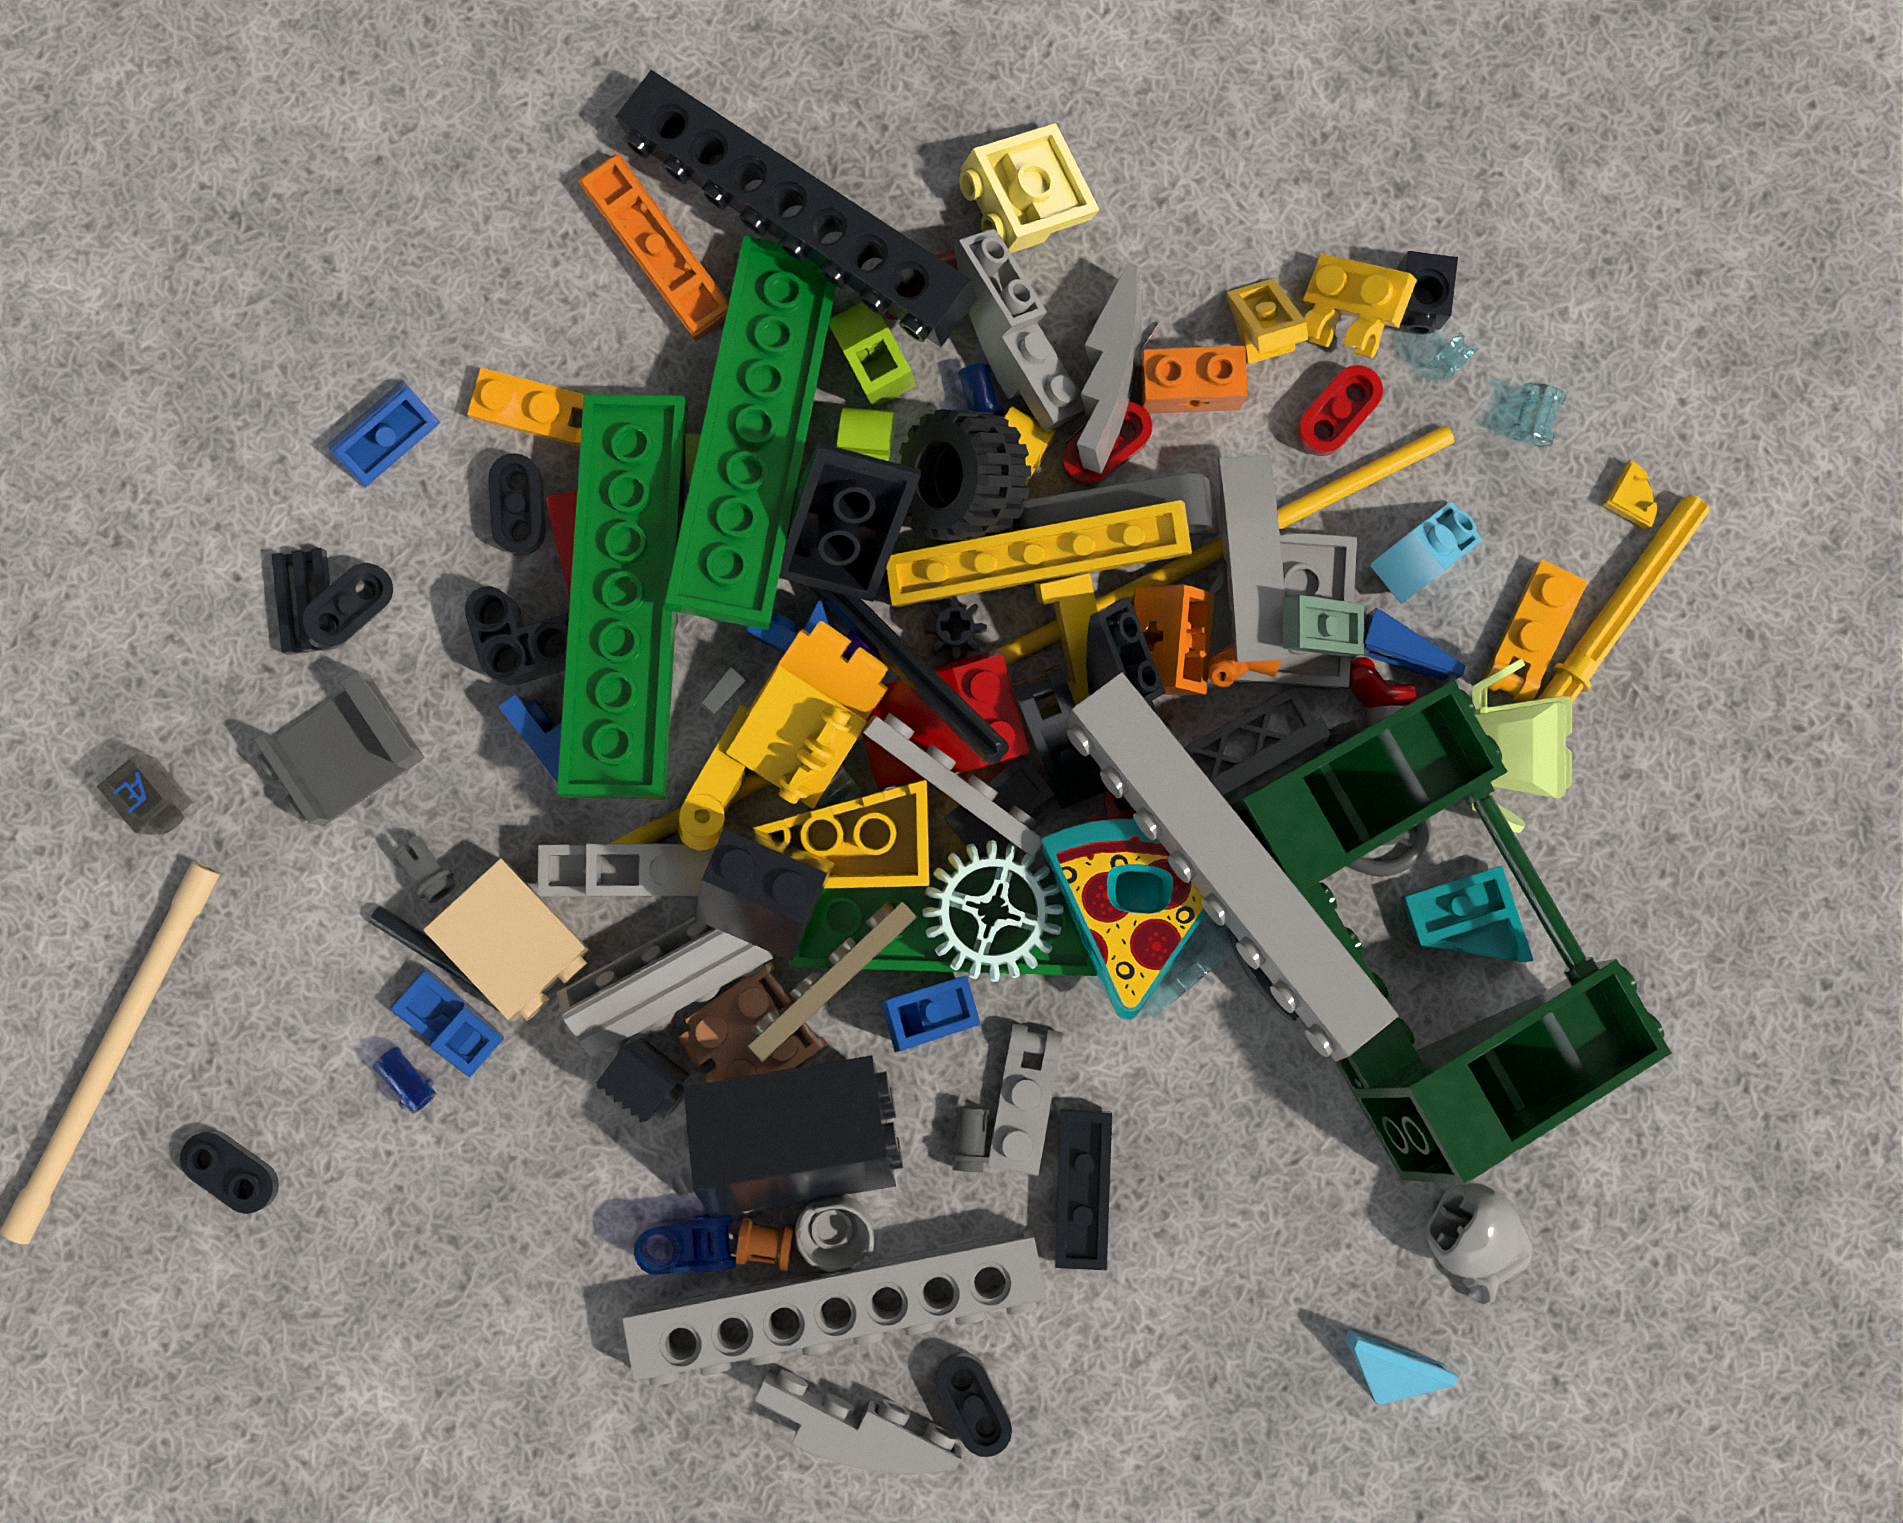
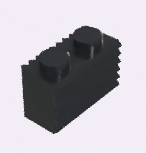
M641 1037L622 1048L598 1079L597 1089H605L606 1096L613 1095L614 1103L622 1102V1109L630 1108L631 1116L639 1115V1122H646L654 1116L663 1121L667 1115H671L684 1099V1086L682 1084L690 1074Z

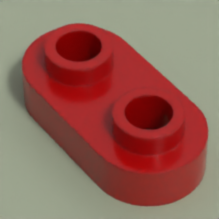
M1353 365L1343 369L1306 410L1298 423L1297 437L1301 446L1307 452L1316 456H1328L1337 452L1382 399L1383 385L1378 374L1369 367ZM1350 387L1358 388L1363 396L1362 401L1353 402L1349 400L1346 395V389ZM1317 424L1326 425L1330 430V437L1327 439L1318 438L1314 433V426Z
M1129 401L1123 423L1132 425L1135 434L1131 438H1123L1118 435L1101 474L1084 469L1079 465L1078 458L1080 454L1077 442L1083 430L1075 435L1067 443L1062 458V466L1067 477L1072 482L1081 486L1099 484L1140 452L1148 443L1152 433V419L1148 411L1140 404Z

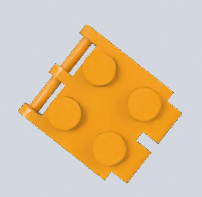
M821 620L811 634L804 629L798 633L745 715L749 716L777 668L781 666L867 721L888 690V687L882 684L881 680L889 670V667L861 647L855 651L850 660H847L842 655L848 648L851 640Z

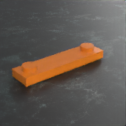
M619 152L578 179L581 188L695 342L725 322L729 301Z

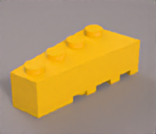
M927 779L753 827L835 863L825 888L929 886ZM720 836L716 838V845Z

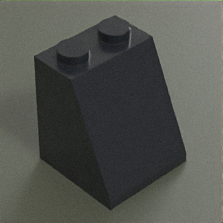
M737 821L723 829L701 879L695 920L793 961L835 863Z

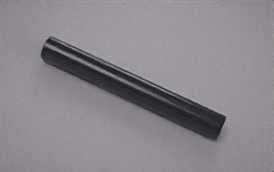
M379 906L374 911L369 920L370 924L484 995L428 935L382 906Z

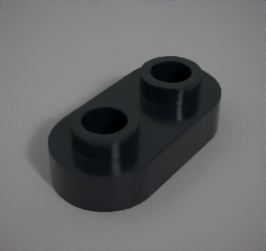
M517 453L506 454L493 463L488 476L492 535L496 543L509 554L526 556L538 550L546 536L543 479L539 468L528 457ZM517 474L524 475L526 479L525 485L519 490H512L510 488L511 478ZM520 523L528 524L529 532L527 536L523 539H514V527Z
M371 563L357 564L347 570L311 601L303 612L301 630L307 641L321 649H335L345 644L390 602L393 595V583L389 574L383 568ZM359 584L370 586L374 593L373 598L369 600L361 599L356 593V586ZM324 616L332 618L336 623V630L330 633L322 631L318 626V619Z
M215 1130L198 1133L189 1138L182 1147L180 1165L184 1174L232 1210L238 1213L250 1214L266 1208L274 1201L279 1188L278 1177L274 1169L225 1133ZM203 1149L209 1151L212 1156V1162L209 1167H205L200 1163L199 1154ZM243 1179H248L253 1184L254 1191L250 1197L245 1196L241 1191L240 1185Z
M957 1352L947 1356L937 1369L936 1389L964 1446L971 1453L980 1457H992L1001 1453L1011 1439V1418L984 1364L979 1358L967 1352ZM959 1370L967 1371L972 1377L971 1382L965 1387L956 1386L952 1381V1376L955 1372ZM983 1417L991 1418L996 1424L994 1430L988 1434H983L976 1428L977 1421Z

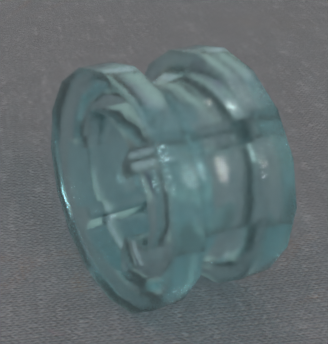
M1461 332L1428 365L1431 369H1441L1443 372L1442 379L1445 382L1479 350L1475 345L1471 347L1465 345V336Z

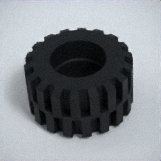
M940 409L935 410L934 414H925L920 418V425H913L907 433L909 440L907 443L902 442L899 451L902 455L901 463L897 464L921 470L919 482L906 516H912L911 524L916 530L924 531V535L932 539L972 540L998 535L999 532L1006 533L1013 527L1011 518H1019L1024 510L1021 502L1023 499H1028L1030 488L1026 487L1027 477H1031V465H1026L1025 458L1029 455L1026 444H1019L1021 434L1016 427L1008 426L1009 420L987 412Z

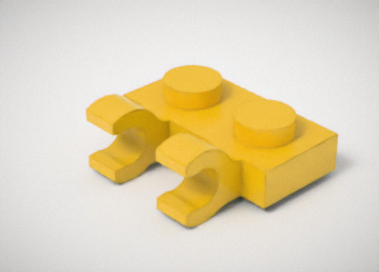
M1320 253L1303 301L1308 306L1313 307L1304 317L1307 322L1309 342L1329 347L1334 338L1340 314L1358 318L1349 326L1343 345L1354 348L1353 353L1373 359L1379 347L1384 326L1388 325L1399 328L1417 279L1411 273Z

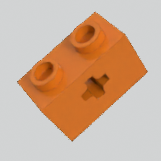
M1245 346L1143 349L1138 365L1140 405L1149 414L1240 410L1248 396Z
M1185 584L1135 587L1133 609L1140 622L1141 630L1154 664L1159 671L1160 679L1166 692L1163 695H1206L1208 680L1206 668L1210 657L1214 593Z

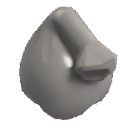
M1469 1182L1466 1185L1456 1184L1450 1187L1442 1196L1437 1210L1427 1223L1426 1233L1431 1250L1444 1268L1457 1276L1463 1277L1462 1281L1467 1287L1468 1295L1478 1303H1493L1499 1285L1527 1269L1532 1262L1533 1249L1531 1240L1517 1210L1504 1195L1484 1184Z

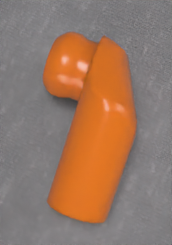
M1233 642L1211 657L1206 670L1213 685L1228 687L1233 684L1234 680L1249 670L1275 677L1281 660L1235 662Z

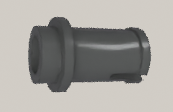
M421 836L413 837L407 842L418 856V859L414 860L403 844L395 850L393 857L400 862L417 885V896L421 899L426 898L429 903L437 902L454 889L455 884L451 880L453 873L449 869L444 870L424 844Z
M956 1107L957 1120L954 1154H949L948 1159L953 1160L952 1170L983 1173L984 1163H989V1157L984 1156L989 1110Z

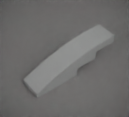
M1130 262L1127 263L1085 343L1092 373L1081 392L1086 417L1089 421L1077 442L1083 467L1100 474L1105 467L1124 421L1135 383L1142 338V289L1138 266Z
M1270 454L1218 458L1223 560H1226L1228 602L1229 611H1232L1235 662L1289 659V650L1283 649L1281 622L1283 618L1285 586Z

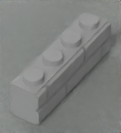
M693 917L558 991L557 996L561 1015L575 1037L577 1036L590 1058L603 1051L613 1052L622 1048L628 1042L630 1036L649 1026L659 1027L666 1024L672 1019L676 1011L692 1002L710 1000L718 993L720 987L738 977L747 978L757 974L764 967L765 962L773 959V955L767 950L697 921Z

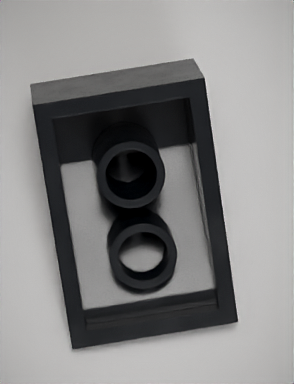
M818 442L796 488L779 578L874 602L919 482L921 470Z

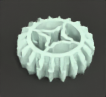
M993 840L987 842V857L979 858L974 844L967 845V854L971 861L963 865L960 858L955 853H952L948 856L950 864L956 869L952 876H949L940 868H937L934 872L937 879L946 883L943 890L940 891L934 887L926 888L925 894L927 896L940 899L939 908L927 907L923 909L924 917L939 916L940 925L928 928L926 934L929 938L941 933L946 937L947 941L940 944L935 950L939 956L946 954L952 947L958 952L950 964L952 969L958 970L965 958L972 961L973 963L969 971L970 978H978L981 964L990 965L989 977L993 982L999 980L998 965L1007 964L1011 977L1017 978L1020 976V972L1015 961L1021 957L1024 958L1030 968L1034 969L1038 966L1036 958L1030 953L1035 945L1042 952L1047 954L1051 952L1052 946L1040 939L1043 931L1055 935L1060 934V926L1046 923L1047 914L1058 915L1063 913L1062 905L1054 904L1047 906L1046 896L1059 893L1060 888L1058 884H1054L1043 889L1039 881L1048 876L1050 869L1044 866L1035 874L1030 872L1027 868L1034 862L1036 856L1032 857L1028 853L1023 857L1021 863L1014 861L1013 858L1017 845L1013 843L1008 844L1005 857L996 856L997 846ZM987 867H997L993 884L985 895L976 897L954 891L958 883L971 872ZM1012 873L1022 878L1029 886L1035 900L1036 916L1019 911L1010 904L1007 895ZM1001 884L1002 889L999 897L1004 900L1001 907L1007 905V913L1019 916V920L1016 921L1005 918V920L996 919L994 925L990 926L988 936L984 938L986 924L981 919L985 915L979 916L978 909L967 906L966 901L980 904V902L989 903L992 896H995L998 885ZM949 906L968 911L977 919L979 927L973 949L966 946L955 934L949 918ZM1013 925L1031 930L1028 937L1013 950L1001 954H988L993 938L1001 927Z

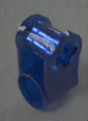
M709 1213L687 1218L660 1220L649 1224L634 1244L633 1254L637 1265L641 1270L652 1275L681 1272H715L736 1267V1257L732 1256L730 1252L728 1224L733 1222V1214L711 1217ZM709 1232L712 1233L713 1252L711 1251ZM653 1235L667 1237L672 1243L673 1255L663 1260L652 1257L646 1247L647 1239Z

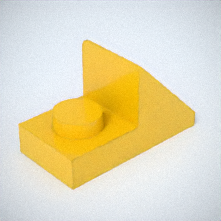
M1274 278L1226 292L1242 346H1245L1246 358L1249 364L1295 351L1296 343L1308 340L1307 322Z

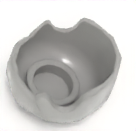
M848 1195L813 1200L800 1214L795 1225V1241L798 1251L810 1266L826 1272L854 1270L868 1252H873L874 1249L872 1217L860 1201Z

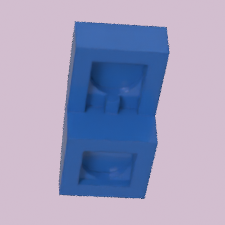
M426 966L393 1002L390 1008L391 1011L430 1041L432 1049L469 1078L504 1040V1036L489 1021Z

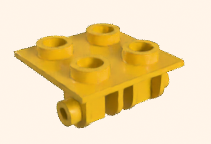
M779 666L726 754L781 788L778 794L786 801L796 804L800 800L814 809L868 721Z

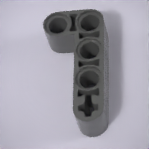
M1198 473L1178 474L1024 500L1021 502L1024 508L1021 516L1013 518L1014 531L1181 500L1185 502L1189 536L1200 535L1201 540L1219 535L1214 484L1207 477Z

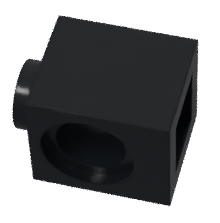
M1407 251L1397 270L1411 273L1417 279L1414 288L1419 287L1428 290L1433 297L1434 304L1420 303L1412 292L1400 325H1404L1406 332L1419 335L1431 334L1435 329L1440 330L1451 317L1458 257Z

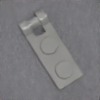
M1012 1024L989 1153V1163L987 1165L988 1167L1038 1176L1063 1032L1047 1030L1045 1035L1027 1031L1028 1026ZM1029 1052L1043 1055L1041 1068L1021 1066L1023 1053Z

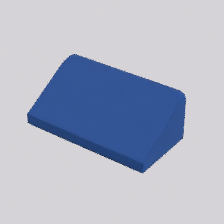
M402 380L329 442L328 447L336 458L366 488L441 422L405 381Z

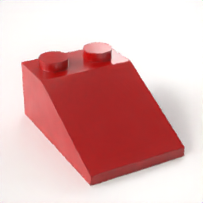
M992 650L932 668L1008 742L1009 750L999 762L1030 753L1002 653ZM899 677L881 682L888 687V690L867 721L873 714L882 721L885 720L889 713L915 731L909 741L926 752L932 744L956 762L950 770L953 773L990 765L983 761ZM861 732L878 789L925 779Z

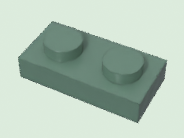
M1305 595L1283 597V618L1281 622L1283 649L1347 657L1364 655V604Z

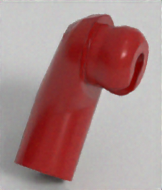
M1357 657L1350 661L1349 689L1364 706L1368 708L1406 706L1416 700L1414 684H1387L1375 669L1374 662L1367 657Z

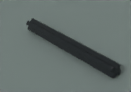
M808 586L983 761L994 765L1008 752V742L862 599Z

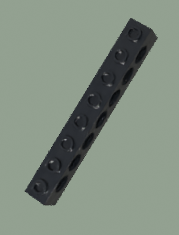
M652 69L615 116L626 134L623 138L624 142L639 156L647 159L650 154L663 162L661 164L663 169L675 180L682 184H686L688 180L701 187V194L714 206L724 210L728 205L740 213V220L753 232L760 236H764L766 232L770 233L780 240L779 246L792 258L799 262H803L805 258L809 259L820 267L818 269L819 273L831 284L840 289L848 285L860 293L858 298L870 310L881 316L887 311L899 319V326L913 339L923 343L927 338L939 347H942L977 300L972 280ZM683 129L682 133L677 137L667 139L672 132ZM722 155L716 163L705 164L710 157ZM762 180L757 188L749 191L744 190L745 186L751 181ZM802 206L801 210L794 216H782L788 208ZM831 232L842 233L840 238L833 243H821L822 239ZM869 259H883L881 264L873 270L861 269L862 265ZM918 284L924 286L923 290L914 297L907 298L901 296L902 291L910 285Z

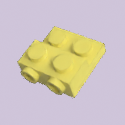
M1056 123L973 148L960 168V189L967 200H976L983 214L981 219L982 232L995 228L997 234L1001 236L1011 253L1041 244L1053 232L1092 220L1099 211Z

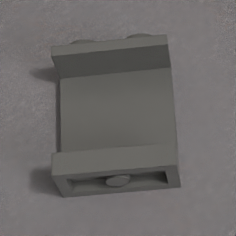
M358 670L339 681L345 689L344 692L277 737L260 734L254 738L262 752L258 755L261 766L272 779L281 780L290 794L285 798L286 803L301 822L308 821L309 824L327 825L425 759L372 677Z

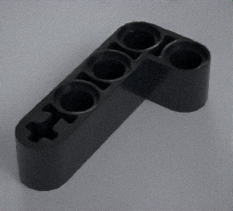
M485 586L474 590L470 594L465 604V616L480 666L488 676L500 683L512 686L565 671L567 646L561 655L549 658L545 653V645L547 640L555 634L562 633L567 638L569 613L525 626L516 601L500 589ZM494 601H501L504 612L500 620L494 624H485L483 613L487 605ZM676 612L675 630L678 624V612ZM515 648L518 653L516 666L509 672L500 673L497 668L499 655L506 649Z

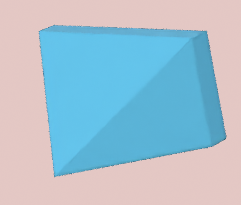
M1348 1329L1345 1340L1377 1404L1381 1405L1455 1386L1458 1375L1446 1364Z

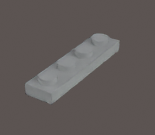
M889 713L884 721L874 714L871 716L862 730L865 735L1033 857L1041 847V837L1033 832L1039 825L1036 820L1015 805L1009 813L992 802L998 792L976 776L972 775L966 783L950 770L956 762L931 744L926 752L909 741L915 731Z

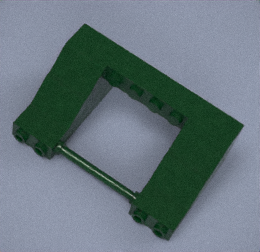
M1455 680L1429 692L1391 715L1240 797L1229 805L1382 995L1388 999L1389 993L1384 982L1376 973L1370 972L1361 956L1363 947L1359 938L1350 928L1343 925L1335 911L1337 909V902L1332 891L1320 881L1462 798L1466 805L1474 804L1473 806L1566 967H1568L1564 970L1567 978L1540 995L1478 1021L1464 1030L1418 1050H1415L1413 1047L1415 1038L1411 1029L1403 1019L1397 1017L1349 1057L1335 1062L1402 1180L1466 1185L1672 1053L1663 1039L1665 1034L1660 1022L1655 1016L1647 1012L1636 993L1637 984L1632 974L1625 967L1621 966L1617 959L1595 962L1593 957L1586 958L1495 799L1490 795V793L1495 791L1491 782L1508 771L1502 763V753L1498 744L1492 737L1486 735L1477 720L1472 699L1465 691L1459 689Z

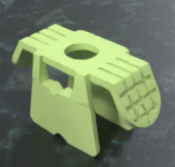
M1521 658L1472 686L1475 716L1486 735L1492 737L1498 744L1502 753V763L1508 771L1493 780L1491 784L1493 787L1561 798L1565 795L1566 789L1572 784V752L1566 747V737L1572 733L1571 698L1563 695L1487 707V687L1525 666L1526 664ZM1497 804L1513 832L1521 833L1525 827L1524 821L1508 809Z

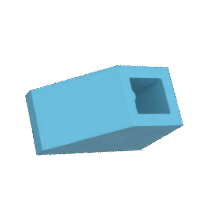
M1451 501L1373 561L1370 566L1400 604H1402L1447 570L1483 539L1476 532V525L1472 518L1463 510L1458 509Z

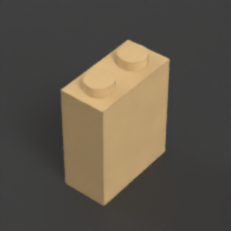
M501 858L423 929L505 1018L511 1021H516L521 1016L528 1021L536 1015L550 1000L545 993L559 980L566 985L580 974L588 965L583 957L591 951L541 897H538L534 889L516 870Z

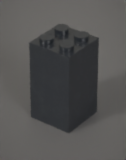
M872 1055L683 1087L693 1191L711 1217L812 1201L831 1196H842L896 1187L894 1170L903 1168V1159L894 1122L887 1123V1119L896 1118L892 1088L889 1086L887 1071L877 1072Z

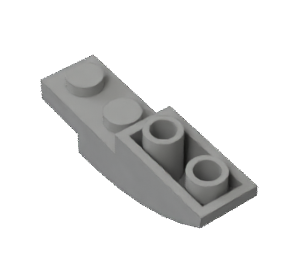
M994 228L959 240L954 246L958 271L972 280L977 300L969 310L971 321L983 352L1008 400L1022 395L1044 432L1079 418L1085 413L1081 393L1038 325V322L1047 314V311L1001 236L997 234Z
M685 844L538 845V897L699 896L701 879L715 847L697 851L690 849Z
M781 1370L779 1375L768 1371L754 1400L799 1424L792 1445L816 1456L846 1466L875 1472L921 1474L955 1470L961 1462V1446L955 1444L957 1437L953 1433L934 1423H929L927 1429L908 1419L910 1416L908 1410L887 1399H883L881 1404L869 1399L859 1418L852 1414L854 1407L847 1401L832 1394H827L825 1399L806 1390L808 1383L791 1372Z

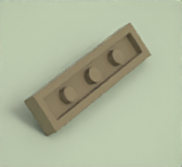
M889 901L866 921V924L872 930L858 944L849 937L828 957L834 966L825 975L818 979L811 973L790 993L796 1001L782 1015L775 1009H772L751 1029L757 1038L748 1047L762 1062L767 1059L917 918L915 913L904 902H901L896 908Z

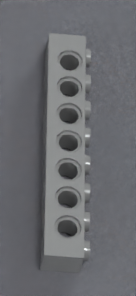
M1032 1229L860 1263L854 1270L819 1271L632 1308L625 1314L622 1321L633 1382L649 1379V1385L657 1386L674 1382L680 1379V1372L700 1369V1374L706 1376L725 1372L732 1368L731 1362L750 1358L752 1365L773 1363L782 1359V1352L802 1348L803 1355H815L833 1349V1342L853 1338L854 1345H865L884 1339V1332L904 1328L906 1335L921 1334L935 1329V1322L955 1318L957 1325H965L986 1319L985 1312L1006 1308V1312L1009 1315L1027 1313L1037 1309L1036 1302L1047 1299ZM994 1267L1000 1270L1005 1277L1003 1284L994 1291H985L979 1288L975 1282V1277L981 1269ZM942 1277L952 1284L954 1291L948 1299L935 1301L926 1295L924 1291L925 1284L932 1278ZM884 1287L893 1288L900 1293L903 1302L893 1311H884L874 1302L873 1295L876 1291ZM830 1298H841L849 1304L851 1315L842 1321L831 1320L824 1313L823 1303ZM779 1308H790L798 1315L800 1325L792 1331L781 1330L774 1324L772 1313ZM728 1318L742 1320L748 1328V1337L741 1341L730 1340L723 1333L722 1322ZM677 1328L690 1330L696 1337L697 1347L691 1351L678 1349L673 1344L671 1338L672 1331Z

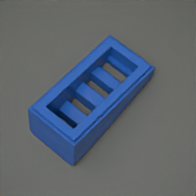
M1375 608L1367 614L1364 622V655L1362 656L1445 683L1463 676L1466 667L1464 664L1384 611Z

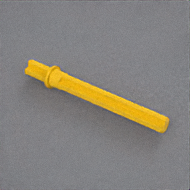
M1692 494L1680 500L1564 663H1557L1554 666L1555 676L1538 699L1566 695L1571 698L1573 703L1581 691L1587 692L1590 689V678L1709 513L1707 503Z

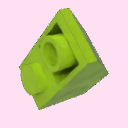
M861 302L829 320V327L873 409L917 386L905 357L881 315L876 314Z

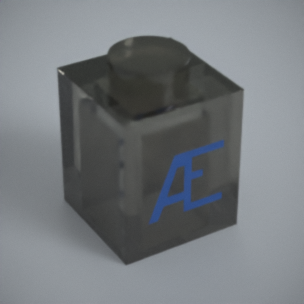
M139 753L133 755L96 786L134 833L164 835L170 832L184 820L185 816L182 812L193 803L156 757Z

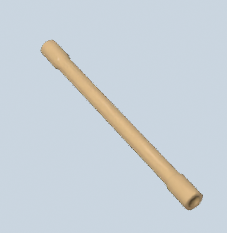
M191 862L171 900V908L33 1174L27 1185L20 1191L0 1229V1234L4 1238L19 1244L30 1243L50 1205L51 1195L185 936L194 919L201 913L221 873L199 862Z

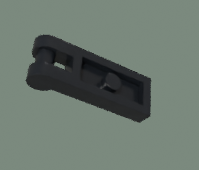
M1058 664L1046 669L1045 676L1028 683L1026 678L1012 683L1011 686L1060 807L1064 809L1106 792L1108 788L1101 779V769L1098 763L1090 754L1083 756L1074 747L1067 735V730L1070 728L1067 726L1066 721L1076 704L1062 669ZM1054 694L1058 704L1039 711L1035 702Z

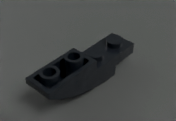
M1122 598L1090 615L1086 649L1089 696L1123 672L1157 714L1152 701L1166 692L1130 598Z

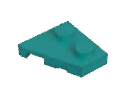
M1496 866L1401 897L1417 946L1527 963L1534 960L1502 866Z

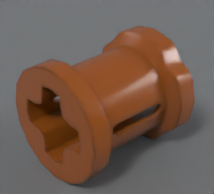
M743 1218L736 1250V1264L744 1265L747 1261L778 1265L780 1271L788 1272L793 1251L795 1224L787 1223L784 1228L753 1224L752 1219Z

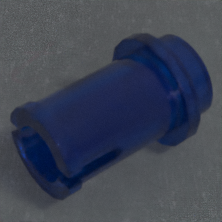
M978 363L962 368L958 372V377L961 380L968 411L987 412L1002 416L1004 409L1002 405L997 404L989 365Z
M399 1046L384 1053L380 1057L382 1063L376 1061L372 1066L374 1072L380 1075L400 1099L398 1106L401 1109L408 1108L412 1114L424 1108L437 1094L432 1088L434 1081L431 1078L424 1079L402 1053Z

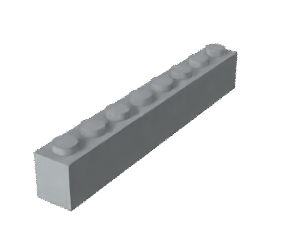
M1123 672L1071 710L1066 721L1067 726L1070 728L1067 730V735L1071 743L1083 756L1090 754L1103 770L1100 772V776L1109 791L1117 798L1122 796L1126 798L1136 811L1133 816L1140 830L1150 840L1157 838L1170 854L1167 860L1175 874L1185 883L1193 882L1204 896L1201 903L1207 914L1218 925L1226 924L1239 940L1236 943V948L1242 958L1252 968L1258 969L1260 967L1273 983L1270 990L1274 998L1287 1012L1292 1013L1295 1011L1308 1027L1305 1031L1306 1037L1324 1057L1330 1055L1335 1062L1349 1057L1399 1016Z

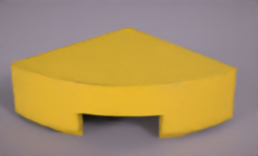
M1632 460L1628 461L1602 506L1647 530L1654 523L1657 503L1654 501L1653 491L1647 480L1649 477L1643 468Z

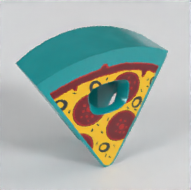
M1134 819L1089 822L1065 828L1041 838V854L1047 867L1050 869V874L1055 884H1058L1060 888L1059 893L1115 1013L1119 1018L1126 1021L1136 1018L1208 916L1201 903L1204 896L1192 881L1185 883L1175 874L1167 860V857L1170 856L1169 852L1157 838L1150 840L1140 830Z

